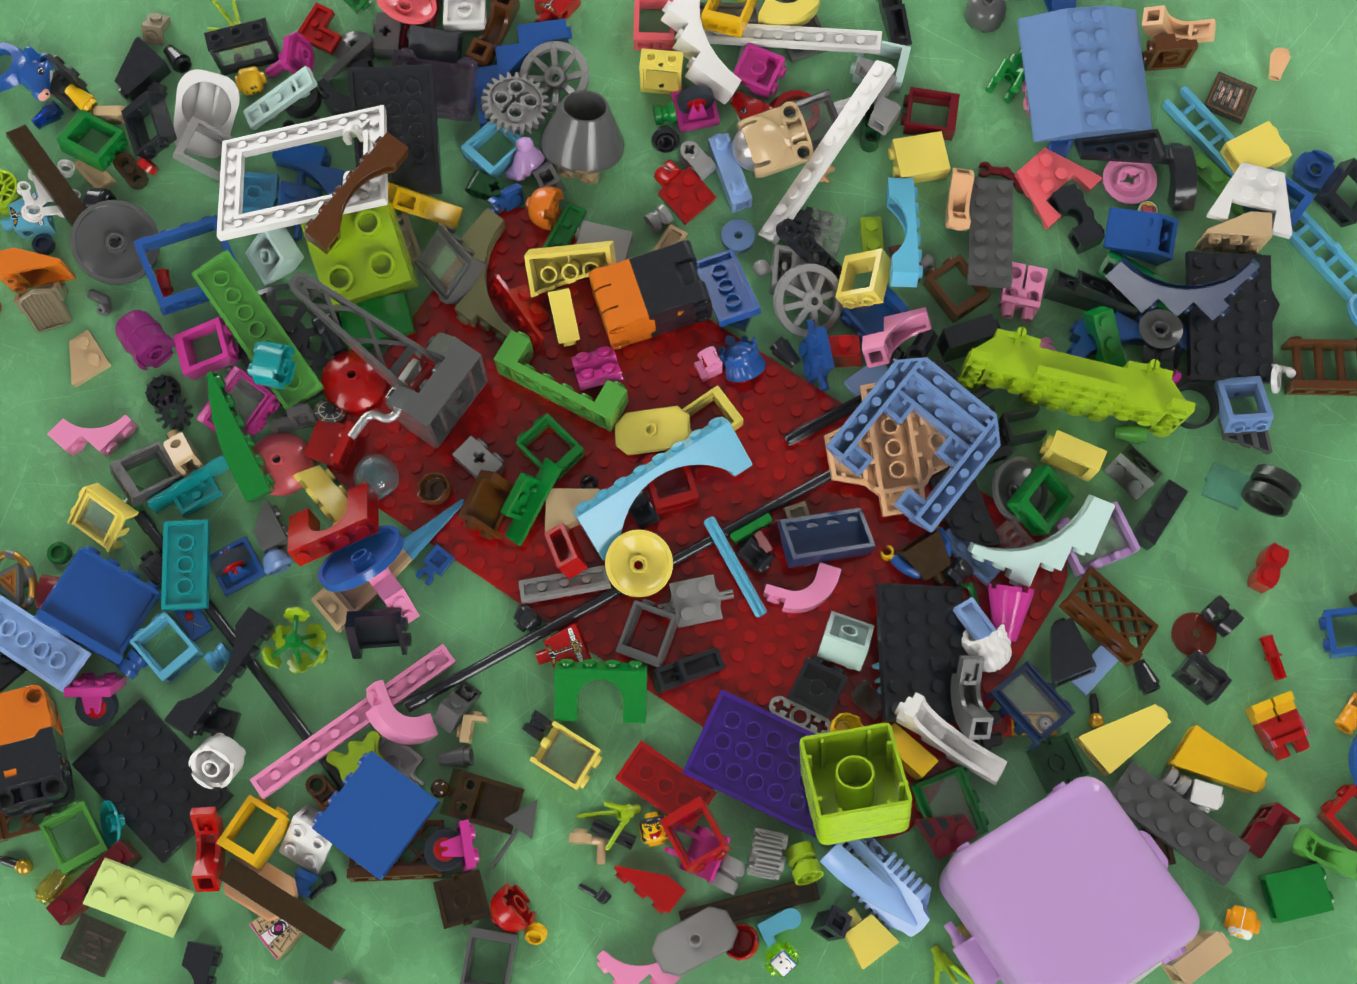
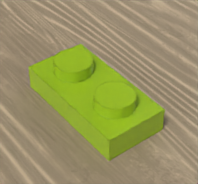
M881 216L860 217L862 252L881 248L884 250Z

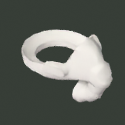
M1271 364L1273 366L1271 371L1272 393H1278L1281 389L1282 374L1286 373L1288 377L1293 378L1296 375V371L1291 367Z

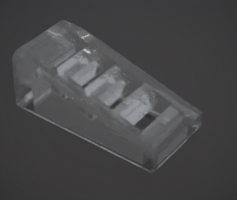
M1008 519L996 530L999 540L1007 548H1017L1024 541L1026 542L1024 546L1036 543L1015 519ZM1012 528L1013 531L1006 536L1005 534ZM1019 535L1020 537L1012 543L1011 540Z

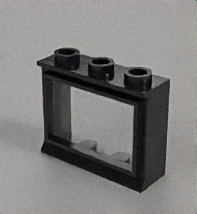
M266 18L204 33L208 52L213 57L221 75L237 73L239 69L247 67H261L273 64L279 60L278 54L280 51L278 43Z

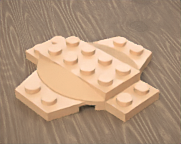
M877 383L860 386L862 401ZM911 411L901 425H898L883 412L857 444L874 458L859 477L842 463H838L826 448L831 480L866 486L870 491L879 496L882 517L903 514L893 505L906 488L909 487L925 500L924 487L929 482L931 476L949 467V465L934 454L946 438L913 411ZM840 428L824 436L825 446H827Z

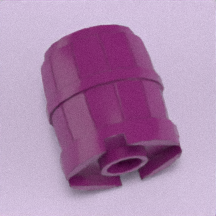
M133 310L122 316L115 327L116 336L124 350L133 357L134 362L140 369L148 370L146 367L150 366L158 368L166 363L174 354L172 351L173 346L176 348L174 340L165 333L161 324L148 312Z

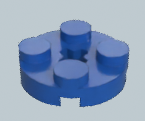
M1321 150L1304 152L1293 165L1292 179L1302 188L1318 193L1335 170L1333 164L1335 161L1328 153ZM1316 167L1319 174L1312 173L1310 169Z

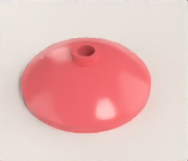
M376 0L379 7L389 17L409 25L429 22L433 19L437 10L435 0Z
M286 432L270 434L254 446L257 454L260 453L265 460L266 465H264L266 472L271 473L276 483L273 485L276 491L269 495L287 496L299 491L303 487L293 476L298 472L314 467V460L303 455L307 443L295 434ZM281 457L280 462L274 463L275 458Z

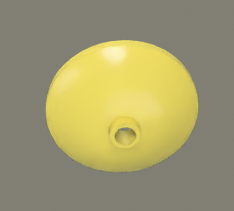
M631 530L621 534L612 542L606 554L605 569L610 582L621 593L631 597H648L660 591L668 582L672 574L673 558L668 545L661 537L646 530ZM634 563H642V568L636 569Z

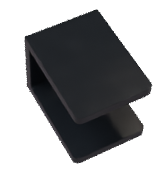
M1040 406L1007 412L1001 415L998 425L1006 446L1010 445L1013 447L1040 441L1047 434L1046 430L1012 436L1009 422L1035 417L1040 410Z

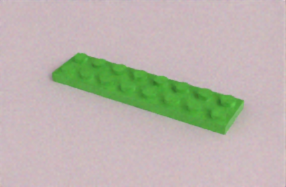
M228 249L191 273L252 362L256 342L268 341L290 345L294 348L295 355L292 354V361H296V367L291 383L289 385L285 384V389L270 387L285 410L292 408L294 404L305 402L324 389L322 383Z

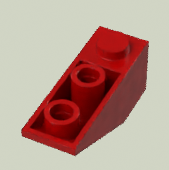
M621 866L614 867L617 871L615 876L624 884L629 881L636 886L633 891L643 899L648 896L654 901L651 906L661 914L664 911L669 914L686 892L685 889L667 875Z

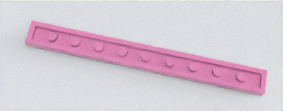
M444 644L438 646L385 684L394 707L456 664L455 659ZM367 697L252 777L250 781L262 799L270 796L325 757L329 752L370 725L371 723L367 718L366 712L372 708V705L368 702Z

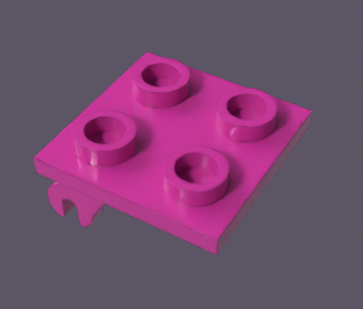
M697 825L694 833L680 826L674 829L693 838L687 852L692 862L721 845L714 831ZM725 836V838L727 839V841H728V843H729L731 838L728 837V836ZM664 847L663 851L678 857L675 850ZM713 860L706 864L707 868L698 874L693 872L692 874L713 882L722 860L717 862ZM681 862L679 869L686 871Z

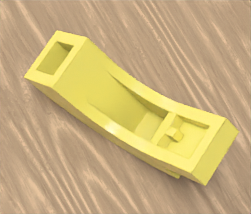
M765 0L758 15V24L802 27L817 14L820 0H797L792 3Z

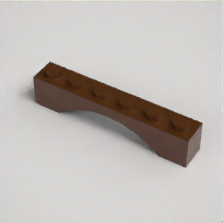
M386 132L383 137L379 136L375 140L372 151L370 153L366 152L361 157L360 165L357 169H352L345 178L347 181L342 186L338 185L332 193V199L328 203L324 202L319 208L318 216L306 223L304 227L305 239L325 254H328L341 238L342 216L353 194L370 180L395 172L408 157L409 148L390 133Z

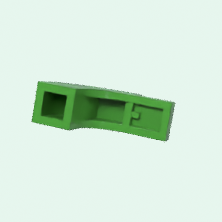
M1299 827L1298 832L1293 836V854L1309 863H1320L1321 867L1327 871L1357 881V852L1329 843L1318 837L1309 828Z

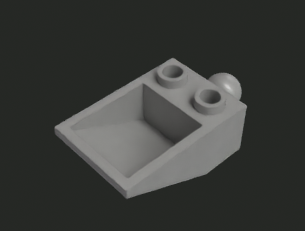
M775 245L771 265L766 260H758L753 265V271L760 277L770 273L769 294L774 295L776 285L783 274L792 267L806 264V262L789 246ZM814 253V259L820 263L819 255ZM807 271L806 273L813 289L818 273ZM799 275L789 282L790 285L797 289L805 291ZM826 280L823 282L820 294L832 290ZM786 290L784 292V296L797 297ZM831 297V298H829V299H826V300H824V301H831V302H832V298H833V297Z

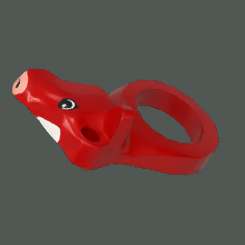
M737 90L729 101L740 122L745 118L780 107L786 102L798 101L811 95L801 90H790L783 92L768 104L748 96L742 90ZM818 104L809 107L812 116L805 123L809 134L815 130L820 120Z

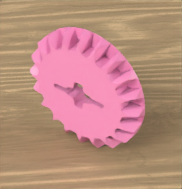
M1109 161L1102 174V184L1105 186V191L1110 194V198L1113 197L1117 200V203L1123 202L1125 205H1136L1149 199L1157 187V174L1149 163ZM1127 177L1129 179L1135 178L1132 184L1130 182H1124Z

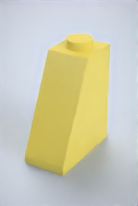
M569 287L547 291L559 344L563 343L564 347L575 345L576 340H580Z

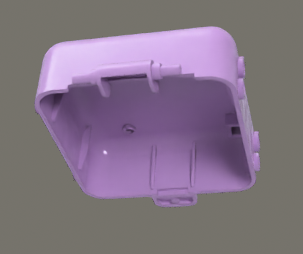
M1084 776L1076 778L1068 784L1064 782L1058 784L1046 798L971 845L969 842L962 844L952 854L953 857L940 875L939 886L941 893L951 909H954L970 933L971 938L967 940L963 934L961 935L952 921L945 924L944 928L953 940L951 943L955 948L952 951L974 984H996L1000 980L1003 984H1128L1158 963L1162 962L1165 965L1186 952L1185 945L1196 937L1200 927L1197 910L1167 870V857L1150 834L1137 829L1107 786L1094 777Z

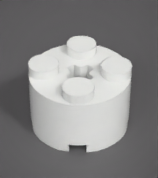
M216 733L208 737L191 755L189 759V767L191 765L193 771L191 775L198 784L205 788H224L242 769L246 751L232 738L225 736L223 733Z

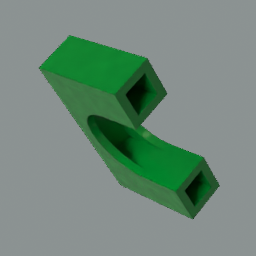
M572 659L556 661L554 668V721L577 722L580 689L591 680L604 679L614 683L622 693L623 723H646L647 663H642L638 660H633L629 663H620L617 660L597 662L593 659H586L583 662H576Z

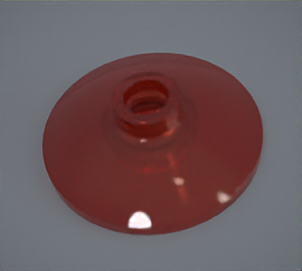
M1191 612L1181 615L1175 620L1171 629V638L1175 647L1187 656L1195 650L1206 655L1216 644L1217 633L1213 629V623L1208 624L1199 615L1200 613ZM1194 630H1198V631H1199V633H1200V636H1199V637L1194 636V634H1193V631H1194Z

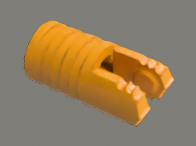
M1356 692L1353 693L1334 722V725L1339 730L1349 735L1354 734L1357 729Z

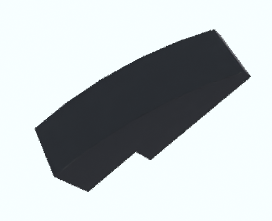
M878 0L888 41L905 46L912 45L905 4H902V0Z
M717 647L656 668L649 675L658 695L725 669V665Z

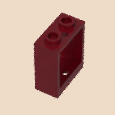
M910 87L909 94H905L903 100V107H906V113H902L900 125L904 126L903 134L915 136L942 131L943 139L952 141L956 129L960 94ZM913 102L948 107L945 127L911 122Z

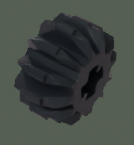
M174 395L172 402L171 398L166 396V403L158 402V405L163 409L155 410L156 414H162V417L157 418L156 421H165L162 425L163 429H166L170 424V431L176 429V425L182 431L184 430L183 423L188 426L191 424L190 420L186 417H194V413L187 412L193 406H184L187 402L186 398L179 402V395ZM170 409H178L179 411L177 414L180 417L178 418L176 416L175 418H172V412L170 411Z

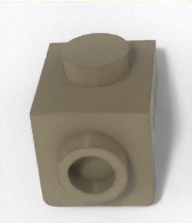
M150 13L141 24L143 40L146 44L158 46L165 44L164 32L171 24L170 16L160 13Z

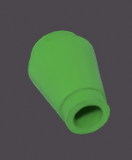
M1137 423L1115 425L1114 438L1136 444L1146 443L1148 426H1142Z

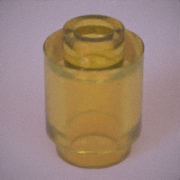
M58 868L53 872L50 871L34 890L37 894L35 898L44 905L51 903L69 886L68 883L71 878L63 875Z

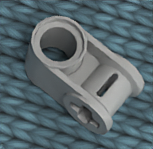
M686 141L681 145L680 162L686 168L690 167L702 181L717 169L712 158L706 155L694 141Z

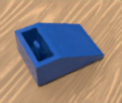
M1111 207L1109 208L1103 248L1159 266L1173 259L1178 219L1161 213Z

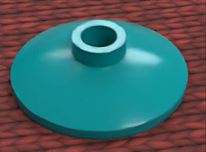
M106 800L101 805L100 822L103 836L107 844L112 847L120 840L121 828L125 827V819L123 814L118 813L114 804L110 800Z

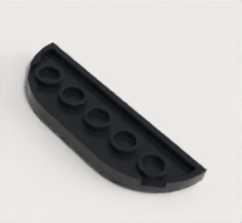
M950 466L931 476L928 482L931 491L949 470ZM974 479L945 515L943 521L946 527L958 539L961 538L968 543L973 542L986 547H999L1001 542L977 482Z

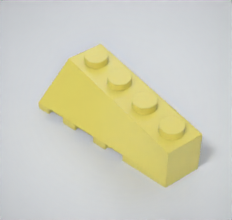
M318 465L298 472L293 476L333 525L343 517L347 509V491L342 485L338 487L333 481L336 478L328 468L324 471Z

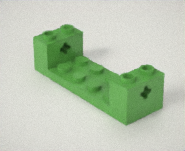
M510 331L494 358L498 374L610 432L613 431L615 424L628 405L627 389H625L622 383L607 380L594 402L593 398L585 393L580 395L574 392L570 385L566 383L561 385L555 382V379L549 374L543 373L542 375L536 372V369L529 365L534 356L530 337L521 331H518V333Z

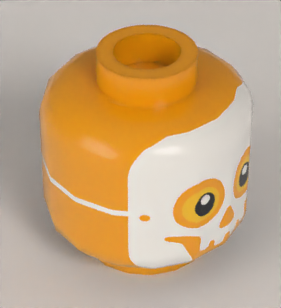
M1234 905L1232 909H1227L1224 927L1227 928L1228 934L1250 940L1253 933L1259 934L1261 920L1257 919L1255 910L1239 905Z

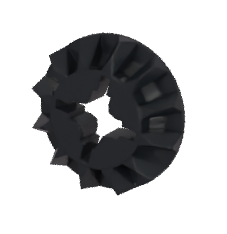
M161 374L157 378L153 377L152 381L147 384L145 394L148 399L147 401L151 405L161 408L158 402L166 403V396H169L173 402L174 395H179L180 397L181 388L178 381L172 376ZM164 386H165V389H166L170 394H168V393H166V394H165V393H162V394L160 395V393H159L156 389H157V388H158V389H159V388H160V389H163Z

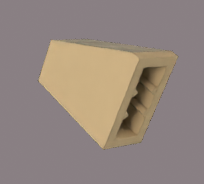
M552 488L546 499L545 532L561 523H564L569 529L580 525L572 511L581 502L593 499L600 489Z

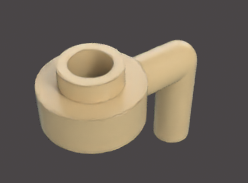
M576 828L574 833H569L568 843L597 845L596 864L605 865V847L607 845L605 837L588 834L587 829Z

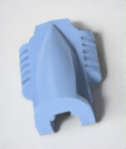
M873 837L848 841L849 845L846 848L842 846L845 842L838 843L831 847L820 859L819 862L839 881L853 890L851 893L853 897L859 896L857 901L860 904L863 901L865 902L863 907L866 910L872 909L870 914L873 916L877 914L876 919L879 922L884 921L882 925L888 931L893 928L901 930L912 937L922 931L930 920L927 906L932 888L927 883L921 885L920 883L923 879L920 876L914 879L913 877L916 875V872L912 870L908 873L907 871L910 866L906 864L902 867L903 860L899 858L896 861L894 858L897 854L895 852L889 854ZM852 848L855 850L853 855L849 852Z

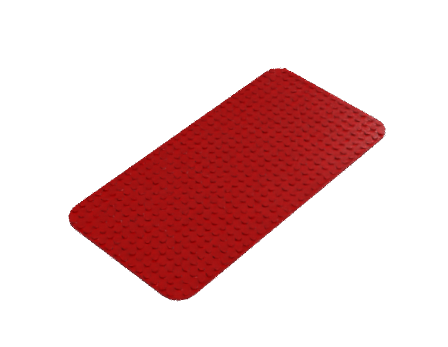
M514 208L508 212L502 210L501 213L497 214L504 220L506 229L494 246L487 268V290L493 308L503 322L516 333L519 330L514 326L507 313L503 311L497 299L491 294L488 285L493 276L499 274L509 289L527 284L529 287L524 255L529 249L542 248L553 227H551V230H546L536 226L530 220L528 209ZM576 235L574 236L570 245L577 244L578 240L575 239ZM458 257L441 278V281L447 288L454 280V276L464 265ZM584 277L576 280V282L556 288L569 287L580 340H576L575 345L564 347L563 343L559 344L548 292L546 291L535 296L550 317L547 322L536 325L545 341L540 349L534 352L529 365L533 366L536 369L535 371L542 375L543 373L549 374L555 379V382L561 385L562 383L570 385L574 392L580 395L582 393L589 395L595 402L604 385L580 391L571 357L581 352L589 353L596 351L600 347H611L592 293L589 277ZM432 290L412 316L416 332L406 337L427 349L426 345L430 338L436 337L439 332L456 337L481 354L488 382L438 449H435L413 434L397 419L390 423H383L372 419L360 432L345 470L343 471L329 465L326 466L335 478L349 489L368 482L378 495L379 509L412 532H415L459 500L464 499L466 501L476 478L455 461L452 454L470 436L475 440L480 438L488 446L487 450L491 454L495 452L504 460L502 464L505 471L500 476L513 485L520 473L536 477L539 472L517 449L515 442H517V437L523 431H528L533 427V422L539 416H545L547 413L585 451V456L563 475L552 488L581 489L580 481L582 477L590 474L595 476L598 481L597 489H608L619 478L632 474L633 470L641 465V460L645 456L652 453H665V451L627 455L616 446L615 427L610 432L498 374L494 358L503 343L495 337L494 332L484 330L478 323L474 328L468 323L467 325L462 324L456 318L457 314L454 309L456 305L443 303L438 298L437 292ZM709 319L614 350L623 380L618 382L625 386L628 396V405L621 417L627 412L678 406L683 409L718 385L743 418V426L738 428L735 433L753 465L735 477L723 468L710 465H689L699 495V503L658 514L660 521L643 529L661 537L668 545L672 555L709 535L704 525V521L707 518L715 517L720 528L828 470L829 463L824 436L842 427L852 415L851 413L803 440L788 446L784 439L785 434L843 403L824 391H820L819 388L808 383V381L760 351L759 354L766 362L764 371L757 377L744 382L728 381L725 377V366L722 364L721 374L702 382L694 366V363L699 361L697 354L711 346L715 347L717 355L720 354L718 351L720 347L724 349L728 347L724 342L727 335L734 336L735 343L742 341ZM390 345L382 356L388 370H390L406 348ZM413 354L396 377L399 378L413 358L419 361L420 358ZM387 382L384 395L374 406L364 411L347 412L346 416L339 423L345 425L347 421L356 423L365 412L371 410L389 414L390 409L386 405L387 400L385 397L392 386ZM712 401L690 416V428L692 431L703 429L708 425L709 421L716 417L722 416L725 419L727 418L715 402ZM550 427L527 447L541 463L544 462L545 458L557 463L571 450ZM478 458L476 461L483 463L484 459ZM683 467L669 470L653 480L659 499L690 490ZM431 472L444 474L449 479L451 485L448 499L439 505L426 504L417 496V484L424 475ZM591 479L583 484L585 486L586 484L593 482L594 480ZM831 480L770 514L773 519L772 523L778 519H787L784 508L805 501L810 515L854 508H862L876 546L869 555L820 562L840 568L841 573L830 597L813 610L802 613L783 612V602H780V604L768 602L767 598L763 597L766 584L790 591H800L809 587L815 579L819 563H814L807 567L802 565L788 568L782 545L770 551L775 557L771 560V566L761 573L752 571L738 558L767 610L766 614L756 617L717 546L714 544L674 566L668 582L657 593L640 598L623 594L576 620L579 621L590 652L605 662L617 660L620 663H629L637 659L618 653L616 649L634 600L641 602L644 598L655 602L654 607L658 608V604L669 603L671 600L670 583L708 575L714 576L715 585L719 592L732 589L734 598L721 601L720 608L723 619L682 628L677 627L663 665L675 663L679 659L718 647L725 665L724 670L657 695L649 673L659 667L647 663V690L701 727H704L721 689L766 711H769V703L774 697L783 696L787 698L806 657L817 656L831 611L874 625L869 649L860 671L848 669L834 662L825 661L823 664L831 669L833 665L846 670L844 675L848 676L829 717L830 722L838 714L848 712L859 716L863 726L889 723L892 726L896 723L938 760L923 778L952 767L955 764L946 759L945 753L923 742L919 734L897 722H882L881 696L877 693L880 683L874 682V680L880 677L879 669H873L871 666L879 662L875 585L880 583L935 586L931 578L926 581L919 578L913 579L901 573L890 561L882 559L881 551L885 555L891 554V551L886 547L887 545L892 546L894 554L898 555L897 550L927 530L909 521V518L904 514L882 517L879 496L870 491L866 486ZM929 483L924 487L925 499L931 492ZM646 485L642 490L645 491L649 502L653 506L649 489ZM980 490L1001 542L1000 546L995 548L1024 547L1050 537L1049 534L1032 536L1022 523H1016L1004 517L998 510L994 499ZM546 500L521 546H518L505 536L513 520L512 517L504 515L497 532L503 535L501 539L492 538V540H488L479 535V530L474 531L464 526L465 522L458 518L462 507L429 542L433 546L439 545L453 556L455 561L519 604H522L518 581L562 573L556 565L544 535ZM629 511L624 520L621 534L631 530H640ZM942 519L939 527L946 531L948 528ZM581 525L571 528L570 530L576 537L588 568L605 565V560L603 561L598 555ZM729 537L726 538L730 546L732 547L734 553L743 544V542H741L738 545L733 546L729 540ZM952 555L950 556L951 564L948 567H951L955 560ZM1067 559L1062 571L1054 568V571L1051 572L1040 567V563L1030 587L1022 585L1021 588H1025L1026 593H1028V589H1034V595L1017 641L1011 642L1012 656L1010 661L995 672L982 671L980 694L986 710H989L994 702V698H991L987 703L983 699L992 689L1011 675L1062 593L1068 577ZM635 562L634 567L641 569L642 563ZM1007 568L1005 571L1001 570L990 582L995 584L994 589H996V584L1014 586L1009 583L1010 579L1005 576ZM973 574L970 577H965L963 583H973L980 608L991 622L988 585L985 586ZM946 581L945 583H943V584H941V585H939V586H953V585H951L948 581ZM962 587L961 593L963 603L964 601L970 599L968 588ZM609 589L533 602L526 605L534 610L544 621L549 623ZM642 610L629 647L657 657L671 619ZM779 701L778 704L773 703V706L776 707L775 711L777 713L780 710L787 712L785 717L789 719L790 712L794 707L790 705L788 710L783 707L782 701ZM801 710L796 711L793 715L797 723H804L806 721V714ZM811 715L810 721L805 727L810 729L812 724L817 727L818 733H821L822 730L826 731L827 728L824 727L825 722L821 721L817 724L813 722L815 717ZM948 723L962 733L957 723ZM904 770L908 784L915 782V780ZM944 780L923 788L929 805ZM912 791V807L909 828L906 831L900 833L877 836L873 838H894L896 836H899L903 833L908 832L915 825L913 821L914 819L922 817L921 813L918 812L915 807L914 803H916V800L914 798Z

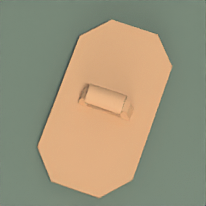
M235 857L237 861L295 898L298 897L296 881L293 877L268 862L260 871L242 859ZM223 882L225 895L267 921L279 919L278 916Z

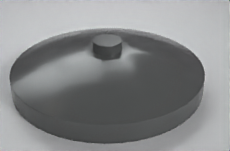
M107 200L91 205L78 216L71 230L70 246L75 261L88 276L105 284L124 285L135 282L146 275L133 241L143 236L158 234V229L151 217L138 206L126 201ZM160 248L145 253L151 268L154 267L158 260Z

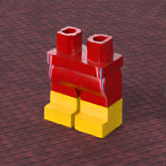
M1292 691L1244 709L1263 744L1265 752L1270 750L1276 761L1291 756L1285 745L1286 743L1291 742L1296 754L1310 749L1306 737L1310 732L1293 701L1295 697Z

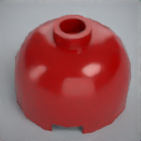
M506 883L493 895L490 901L491 921L496 927H500L508 932H518L527 928L535 921V911L530 912V908L526 904L530 902V899L517 885L511 887L509 883Z

